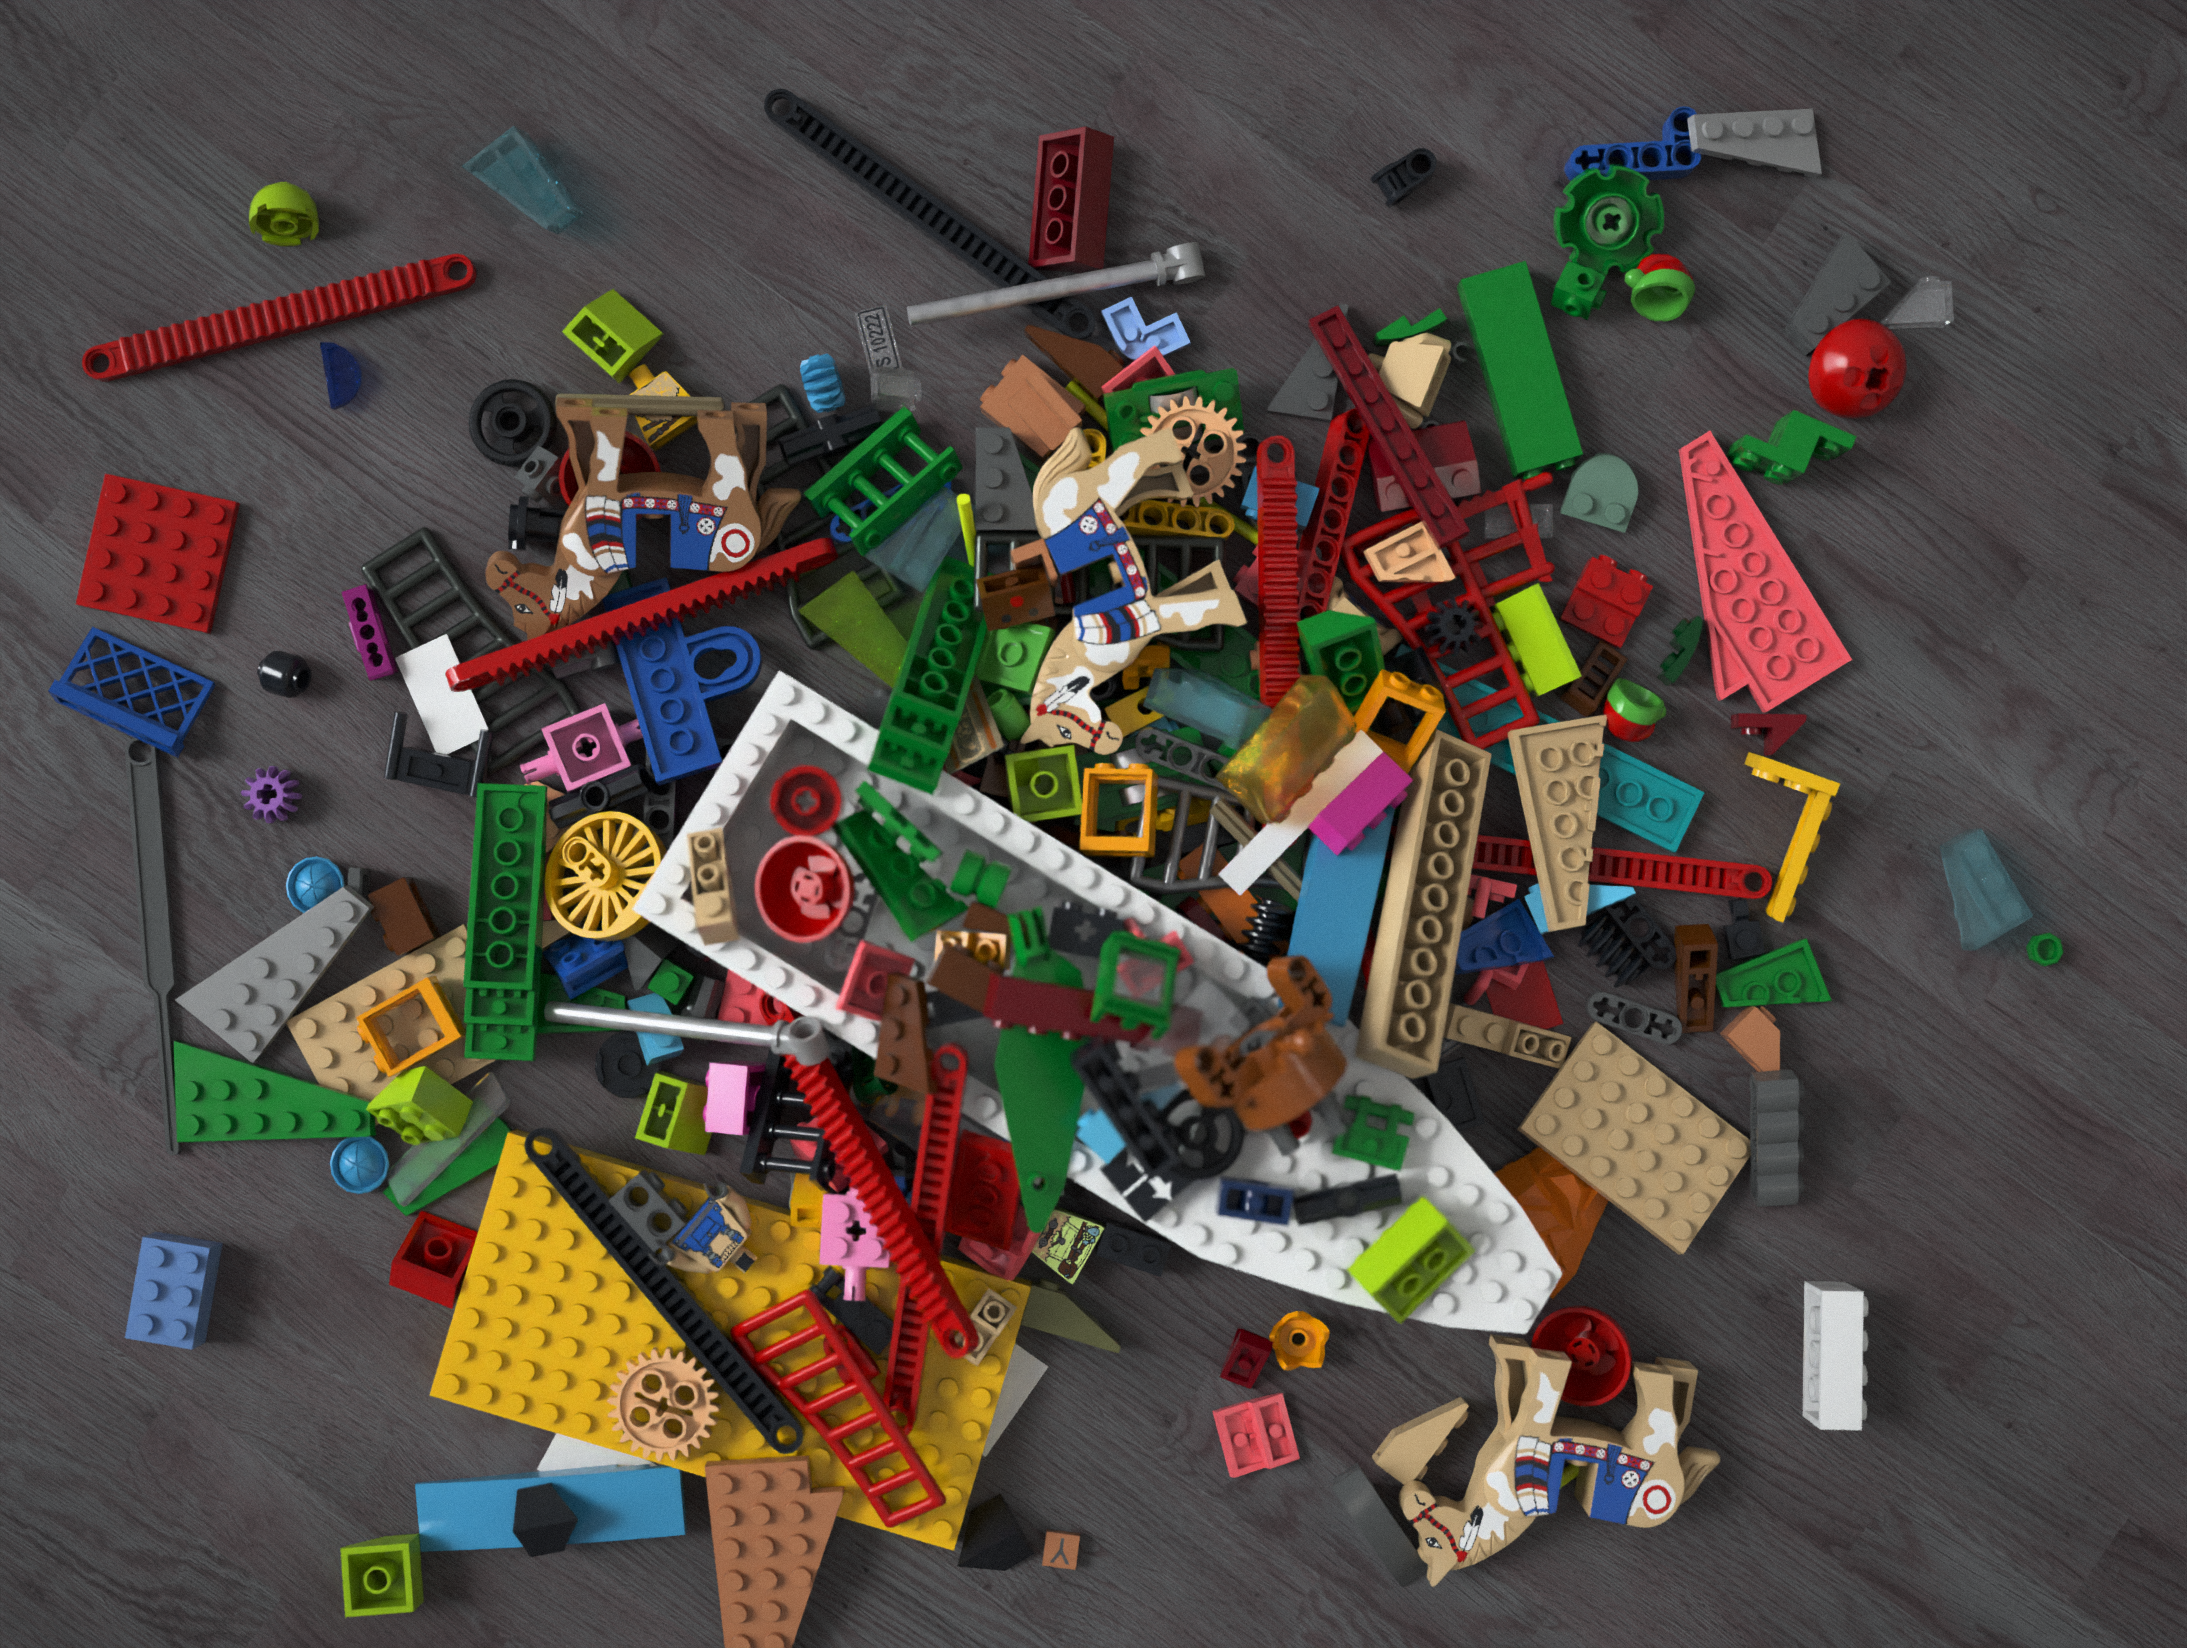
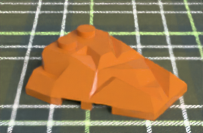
M1538 1146L1531 1150V1153L1515 1162H1509L1493 1174L1522 1207L1563 1273L1550 1294V1297L1553 1299L1576 1274L1609 1200Z

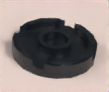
M624 1031L612 1035L602 1044L596 1054L595 1072L598 1081L607 1091L620 1098L632 1099L648 1093L651 1089L655 1073L663 1070V1061L647 1066L635 1031Z

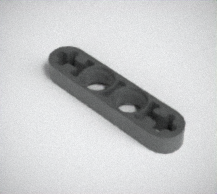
M1144 727L1136 735V750L1145 759L1238 796L1250 797L1260 789V774L1256 768L1156 727ZM1151 734H1154L1158 744L1166 746L1167 739L1173 742L1168 747L1167 757L1164 759L1160 757L1163 753L1161 749L1152 747L1150 752L1144 750L1145 744L1141 742V739L1149 738ZM1180 746H1185L1192 752L1191 760L1184 765L1177 764L1172 759L1173 751ZM1210 759H1218L1224 765L1223 772L1218 777H1209L1204 772V765ZM1230 765L1236 766L1233 770V773L1244 777L1246 772L1251 773V780L1255 782L1254 785H1247L1245 789H1241L1240 782L1231 777L1230 784L1224 783L1229 775Z

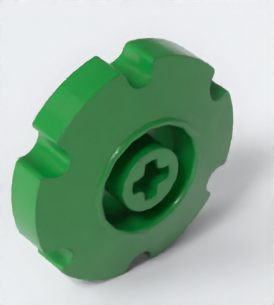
M1611 164L1609 171L1604 175L1600 174L1599 169L1592 167L1583 171L1569 182L1563 190V193L1568 197L1566 205L1555 208L1554 232L1559 246L1562 248L1572 247V253L1569 256L1571 262L1583 267L1593 268L1598 273L1606 276L1609 268L1614 265L1617 266L1619 271L1625 273L1636 268L1643 258L1651 255L1654 247L1650 244V238L1656 233L1661 234L1663 231L1664 208L1659 194L1655 192L1647 194L1646 187L1649 184V180L1645 176L1629 167ZM1607 213L1613 216L1611 218L1613 225L1610 227L1605 225L1606 220L1604 216Z

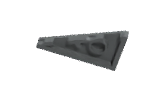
M1340 304L1339 307L1347 319L1349 305ZM1316 339L1269 404L1267 413L1331 422L1338 376Z

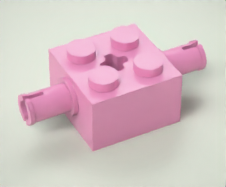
M604 703L541 728L550 750L547 751L548 755L520 765L524 774L534 771L524 775L527 784L530 785L535 781L557 773L558 776L561 775L566 790L570 793L582 788L588 782L599 781L632 767L625 749L628 748L627 744L643 738L641 729H638L640 728L638 719L618 726V723L614 724L609 710ZM588 741L590 745L597 746V748L592 750L593 755L587 757L584 753L579 754V751L583 749L582 743Z
M850 1188V1191H846V1194H823L819 1264L842 1265V1268L846 1269L843 1300H854L855 1289V1301H866V1270L870 1269V1267L889 1268L893 1266L894 1262L889 1260L891 1252L884 1250L882 1247L885 1242L884 1239L876 1236L877 1226L870 1225L869 1223L871 1215L863 1212L864 1202L856 1199L858 1191ZM857 1221H860V1227L866 1228V1234L860 1235L859 1239H856L855 1233H851V1226H855Z

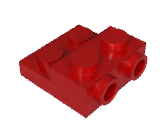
M1599 555L1598 559L1591 557L1587 560L1558 620L1620 649L1635 619L1639 617L1653 586L1646 583L1648 580L1646 575L1636 570L1630 569L1627 574L1617 569L1618 562L1608 556Z

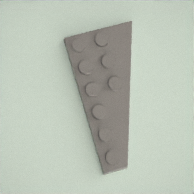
M349 885L344 886L175 999V1001L250 1062L255 1063L260 1060L284 1028L286 1022L293 1016L374 906Z

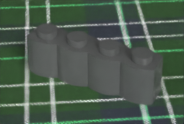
M1792 1069L1751 1072L1750 1194L1756 1207L1798 1204L1799 1194L1804 1192L1803 1177L1801 1173H1798L1799 1163L1804 1161L1803 1145L1801 1142H1798L1799 1131L1804 1130L1803 1113L1798 1111L1799 1100L1804 1099L1803 1081L1797 1078Z

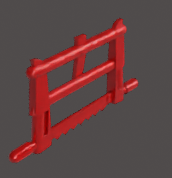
M1543 472L1537 476L1525 479L1524 482H1522V478L1503 486L1501 490L1494 493L1487 489L1482 497L1475 494L1470 502L1463 499L1459 506H1456L1462 518L1465 519L1507 503L1517 529L1516 532L1464 552L1489 607L1495 605L1493 597L1537 579L1541 582L1553 581L1550 574L1554 572L1555 566L1552 562H1546L1538 533V523H1533L1525 493L1551 484L1553 475L1550 472ZM1420 519L1416 520L1410 526L1398 528L1382 535L1381 538L1378 537L1357 546L1355 553L1359 557H1365L1363 552L1366 549L1422 521ZM1522 544L1531 568L1488 584L1478 561ZM1451 557L1446 559L1449 565L1453 563ZM1426 590L1410 597L1417 610L1414 617L1435 608V605H1431ZM1468 593L1459 595V596L1454 597V598L1457 599V598H1459V597H1461V596H1463V595H1466V594H1468Z

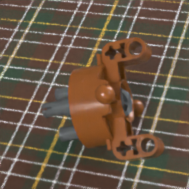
M1303 955L1277 957L1268 964L1267 978L1269 983L1285 1005L1270 1020L1259 1024L1239 1039H1234L1229 1034L1221 1033L1213 1037L1210 1045L1184 1046L1178 1050L1174 1059L1177 1073L1200 1105L1215 1108L1232 1106L1245 1127L1250 1130H1261L1263 1133H1267L1282 1156L1294 1153L1301 1145L1286 1122L1306 1110L1318 1112L1332 1136H1339L1352 1126V1122L1339 1106L1336 1100L1337 1095L1333 1090L1344 1075L1348 1062L1346 1056L1325 1027L1334 1017L1332 1012H1328L1332 1005V995L1311 961Z

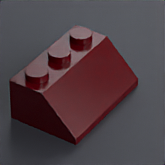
M1465 420L1411 430L1451 499L1481 493L1477 459ZM1369 438L1366 448L1375 505L1381 512L1412 506L1375 440Z

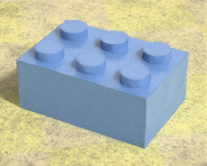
M154 1232L143 1236L125 1338L186 1349H194L204 1344L223 1243L161 1232Z

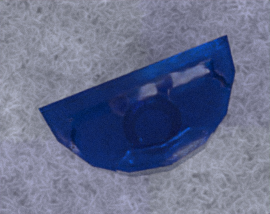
M320 342L330 406L333 410L346 406L356 397L361 386L362 371L357 359L346 348L333 342Z

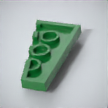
M864 808L839 820L832 828L911 943L968 911L969 907L961 899L957 902L946 891L948 887L938 877L934 880L919 866L922 862L912 853H905L896 844L897 839Z
M480 1098L470 1108L459 1137L435 1141L383 1191L384 1195L405 1216L410 1215L499 1164L507 1134L513 1131V1129L483 1098Z

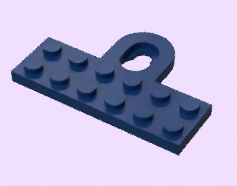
M667 577L607 595L602 600L607 613L670 591L671 588ZM676 618L672 619L670 627H667L663 622L659 623V630L656 632L648 627L645 636L634 632L633 640L630 641L625 636H622L620 644L616 645L658 786L720 767L723 760L705 703L742 692L756 681L762 668V655L755 639L745 630L733 626L718 627L685 638L682 624ZM713 650L733 651L737 656L736 663L732 667L727 668L721 676L708 680L696 673L697 660L703 654Z

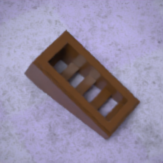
M1600 640L1579 669L1582 677L1571 681L1560 699L1583 716H1589L1597 709L1628 659ZM1600 655L1613 664L1614 667L1612 669L1607 667L1597 659ZM1591 667H1593L1595 670L1603 674L1606 678L1602 679L1600 676L1595 674L1593 671L1590 670ZM1586 679L1597 687V691L1584 683L1583 680Z
M977 901L971 902L961 927L970 930L1011 935L1008 914L985 906Z

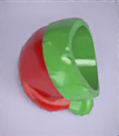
M1652 254L1643 258L1636 269H1631L1625 274V283L1633 288L1631 303L1634 309L1649 320L1666 322L1680 317L1690 305L1695 293L1694 280L1689 270L1680 260L1668 254Z
M1624 678L1616 679L1609 689L1603 710V715L1607 717L1606 727L1611 734L1626 742H1640L1647 739L1653 734L1656 722L1664 718L1667 712L1664 701L1658 695Z

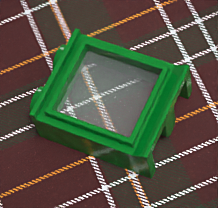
M1113 931L1102 945L1091 1022L1098 1023L1106 1013L1122 1016L1121 1027L1125 1030H1134L1140 1022L1154 1025L1152 1039L1159 1040L1171 1027L1170 1016L1178 958L1181 950L1170 947L1162 941H1149L1138 938L1131 932Z

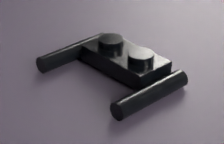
M394 711L384 778L477 798L478 783H485L494 731L480 729L474 762V760L409 746L403 747L408 713Z

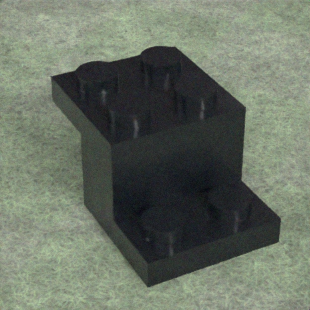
M1464 1057L1438 1064L1437 1072L1414 1079L1405 1076L1458 1132L1485 1124Z

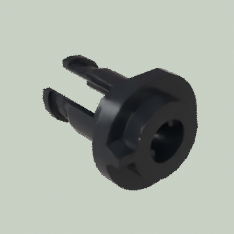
M520 496L518 505H510L508 549L526 551L527 541L558 543L562 519L566 512L558 509L529 507V497Z

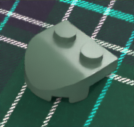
M1597 453L1595 456L1579 462L1572 471L1571 481L1560 512L1564 515L1625 533L1638 498V483L1635 474L1629 464L1621 457L1610 453Z

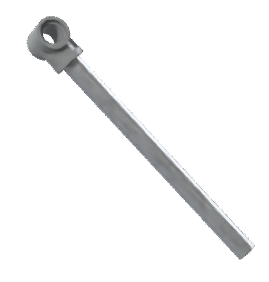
M1191 242L1173 246L1166 250L1167 254H1161L1159 251L1152 252L1151 260L907 306L909 323L912 327L1155 280L1157 286L1165 285L1166 281L1173 280L1175 285L1195 282L1206 277L1199 243Z
M549 1001L544 1010L545 1019L551 1022L771 1047L775 1055H795L797 1061L806 1066L822 1062L828 1056L830 1050L820 1021L812 1016H803L791 1023L785 1020H778L774 1026L555 1001Z

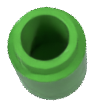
M1005 689L992 693L986 700L999 733L1006 740H1020L1031 725L1029 714L1012 693H1007Z

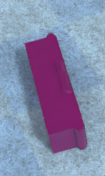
M367 584L342 591L350 618L349 627L356 649L361 653L369 680L373 681L398 673L399 671L373 590L368 588ZM361 600L366 602L363 610L368 614L366 621H363L365 614L360 613L358 610V603ZM373 627L375 631L374 636L368 640L366 633L368 629ZM376 645L378 646L376 653L381 654L383 657L382 664L378 667L375 665V660L378 656L373 653V648Z

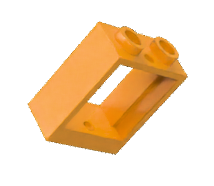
M1381 669L1344 733L1345 743L1347 744L1362 730L1408 775L1446 711L1443 693L1434 686L1428 684L1420 685L1413 682L1402 673H1391ZM1387 696L1426 711L1407 745L1368 730Z
M1097 763L1095 768H1084L1080 851L1086 856L1154 857L1159 776L1153 769H1149V765L1129 764L1128 769H1115L1114 764ZM1099 784H1146L1143 837L1096 836Z
M436 976L421 980L356 1017L360 1024L357 1026L359 1035L365 1043L371 1044L376 1053L374 1061L382 1073H387L389 1077L399 1075L403 1070H408L466 1037V1029ZM422 994L445 1037L400 1062L377 1019Z

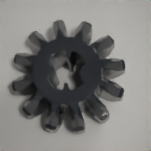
M1450 598L1447 606L1440 601L1435 604L1436 612L1430 611L1427 613L1426 618L1433 624L1426 625L1424 632L1434 633V636L1428 640L1429 645H1433L1436 642L1441 643L1438 653H1445L1449 647L1451 655L1456 657L1460 653V648L1468 653L1472 650L1471 642L1477 643L1480 641L1481 636L1475 630L1483 628V623L1473 621V618L1479 614V610L1474 609L1470 613L1466 611L1469 606L1467 600H1464L1459 607L1455 598ZM1453 620L1455 621L1454 625L1458 624L1460 630L1455 634L1452 633L1453 629L1449 631L1447 624Z

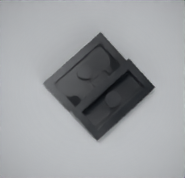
M1423 646L1384 663L1386 671L1402 673L1411 681L1420 685L1428 684L1434 686L1443 693L1445 710L1452 707ZM1388 698L1384 701L1376 718L1385 736L1388 737L1420 722L1426 711L1394 698Z

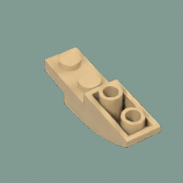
M1453 1003L1448 1004L1443 1037L1558 1069L1564 1064L1572 1038L1547 1029Z

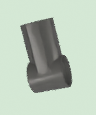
M608 641L607 649L605 650L597 645L593 654H590L585 649L582 650V655L579 659L573 654L569 655L568 663H564L560 658L557 659L556 665L552 670L556 679H562L589 670L595 672L620 665L621 661L616 644Z
M697 974L688 1005L683 1009L681 1016L717 1020L716 1013L723 995L725 981ZM681 1037L707 1046L711 1042V1040Z

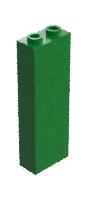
M1526 261L1461 279L1457 285V290L1513 478L1523 476L1525 481V479L1543 473V469L1555 466L1556 471H1561L1574 467L1576 465L1575 460H1578L1583 455Z

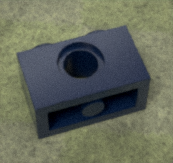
M1220 1175L1215 1211L1219 1216L1288 1226L1294 1190L1289 1185Z

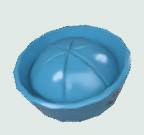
M318 856L305 858L296 863L289 872L286 882L289 900L302 913H305L345 886L344 877L338 866L329 859Z
M347 1137L339 1142L332 1152L330 1161L331 1174L336 1183L347 1192L356 1194L371 1192L379 1187L387 1177L389 1169L388 1154L382 1144L373 1137Z

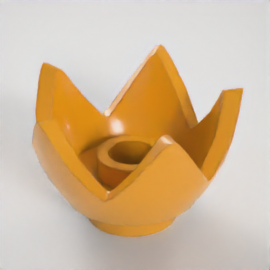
M1295 1311L1288 1313L1274 1325L1269 1335V1341L1273 1342L1272 1347L1275 1350L1277 1361L1283 1370H1293L1299 1366L1319 1368L1324 1361V1346L1329 1339L1330 1331L1322 1321L1312 1317L1307 1312ZM1295 1333H1302L1305 1339L1301 1344L1292 1342V1337Z

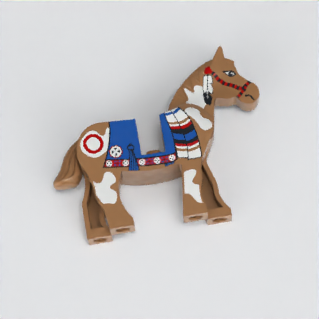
M557 398L556 414L568 435L569 457L579 489L562 519L555 561L552 566H544L537 563L522 564L514 554L507 551H497L487 562L486 581L490 588L511 605L514 617L513 626L526 632L527 640L564 628L582 617L608 594L619 579L622 571L636 567V514H643V517L658 519L664 517V514H670V564L672 568L721 572L741 568L755 554L764 550L775 540L787 517L801 500V492L797 489L769 488L761 496L757 504V485L766 464V404L731 402V411L697 410L698 429L703 435L711 455L707 479L703 480L692 476L665 472H637L619 475L627 422V408L595 407L593 399ZM734 424H735V426H736V428H737L736 436H735Z

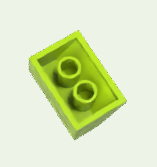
M1539 583L1491 607L1494 612L1492 615L1500 632L1503 631L1508 642L1506 645L1514 663H1518L1522 672L1520 676L1528 693L1531 692L1533 698L1582 677Z
M1422 1196L1416 1203L1410 1205L1406 1212L1390 1228L1384 1230L1380 1238L1365 1252L1361 1253L1347 1271L1381 1307L1401 1324L1476 1250Z

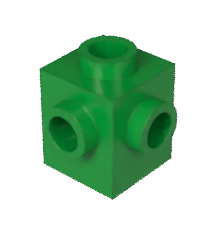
M1568 261L1554 288L1551 306L1564 310L1570 316L1588 320L1593 309L1600 310L1607 291L1602 288L1606 276L1598 273L1593 268L1583 267Z

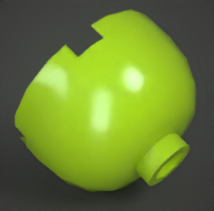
M278 182L267 185L256 193L250 204V231L254 235L255 231L261 234L262 241L278 246L301 245L299 238H306L310 236L311 241L319 232L316 203L306 190L294 184Z

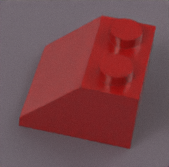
M421 1211L392 1260L389 1285L452 1309L459 1297L478 1232Z

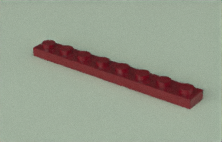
M1337 305L1309 319L1308 326L1437 549L1440 550L1468 536L1470 532L1468 526L1340 307Z

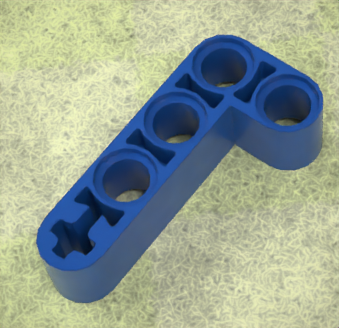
M1686 106L1676 108L1663 125V141L1579 146L1567 160L1564 169L1565 174L1571 181L1585 171L1582 169L1581 164H1576L1581 159L1583 165H1589L1587 169L1595 167L1599 169L1601 175H1604L1609 171L1610 167L1608 158L1613 156L1619 158L1623 166L1641 173L1648 180L1684 178L1698 165L1701 160V154L1691 151L1689 129L1687 132H1680L1674 127L1673 122L1674 120H1681L1685 122L1688 128L1687 118L1697 113L1694 109ZM1676 153L1687 155L1690 164L1681 165L1676 160ZM1642 155L1652 156L1656 160V167L1646 166L1643 163Z

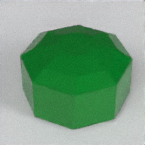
M2041 933L2032 936L2026 946L2029 960L2040 966L2058 963L2064 953L2061 939L2051 933Z

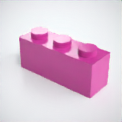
M1383 751L1314 818L1308 828L1337 856L1346 847L1352 851L1366 837L1362 833L1363 830L1368 826L1374 830L1388 816L1384 810L1389 805L1395 809L1406 799L1409 794L1405 789L1413 779Z

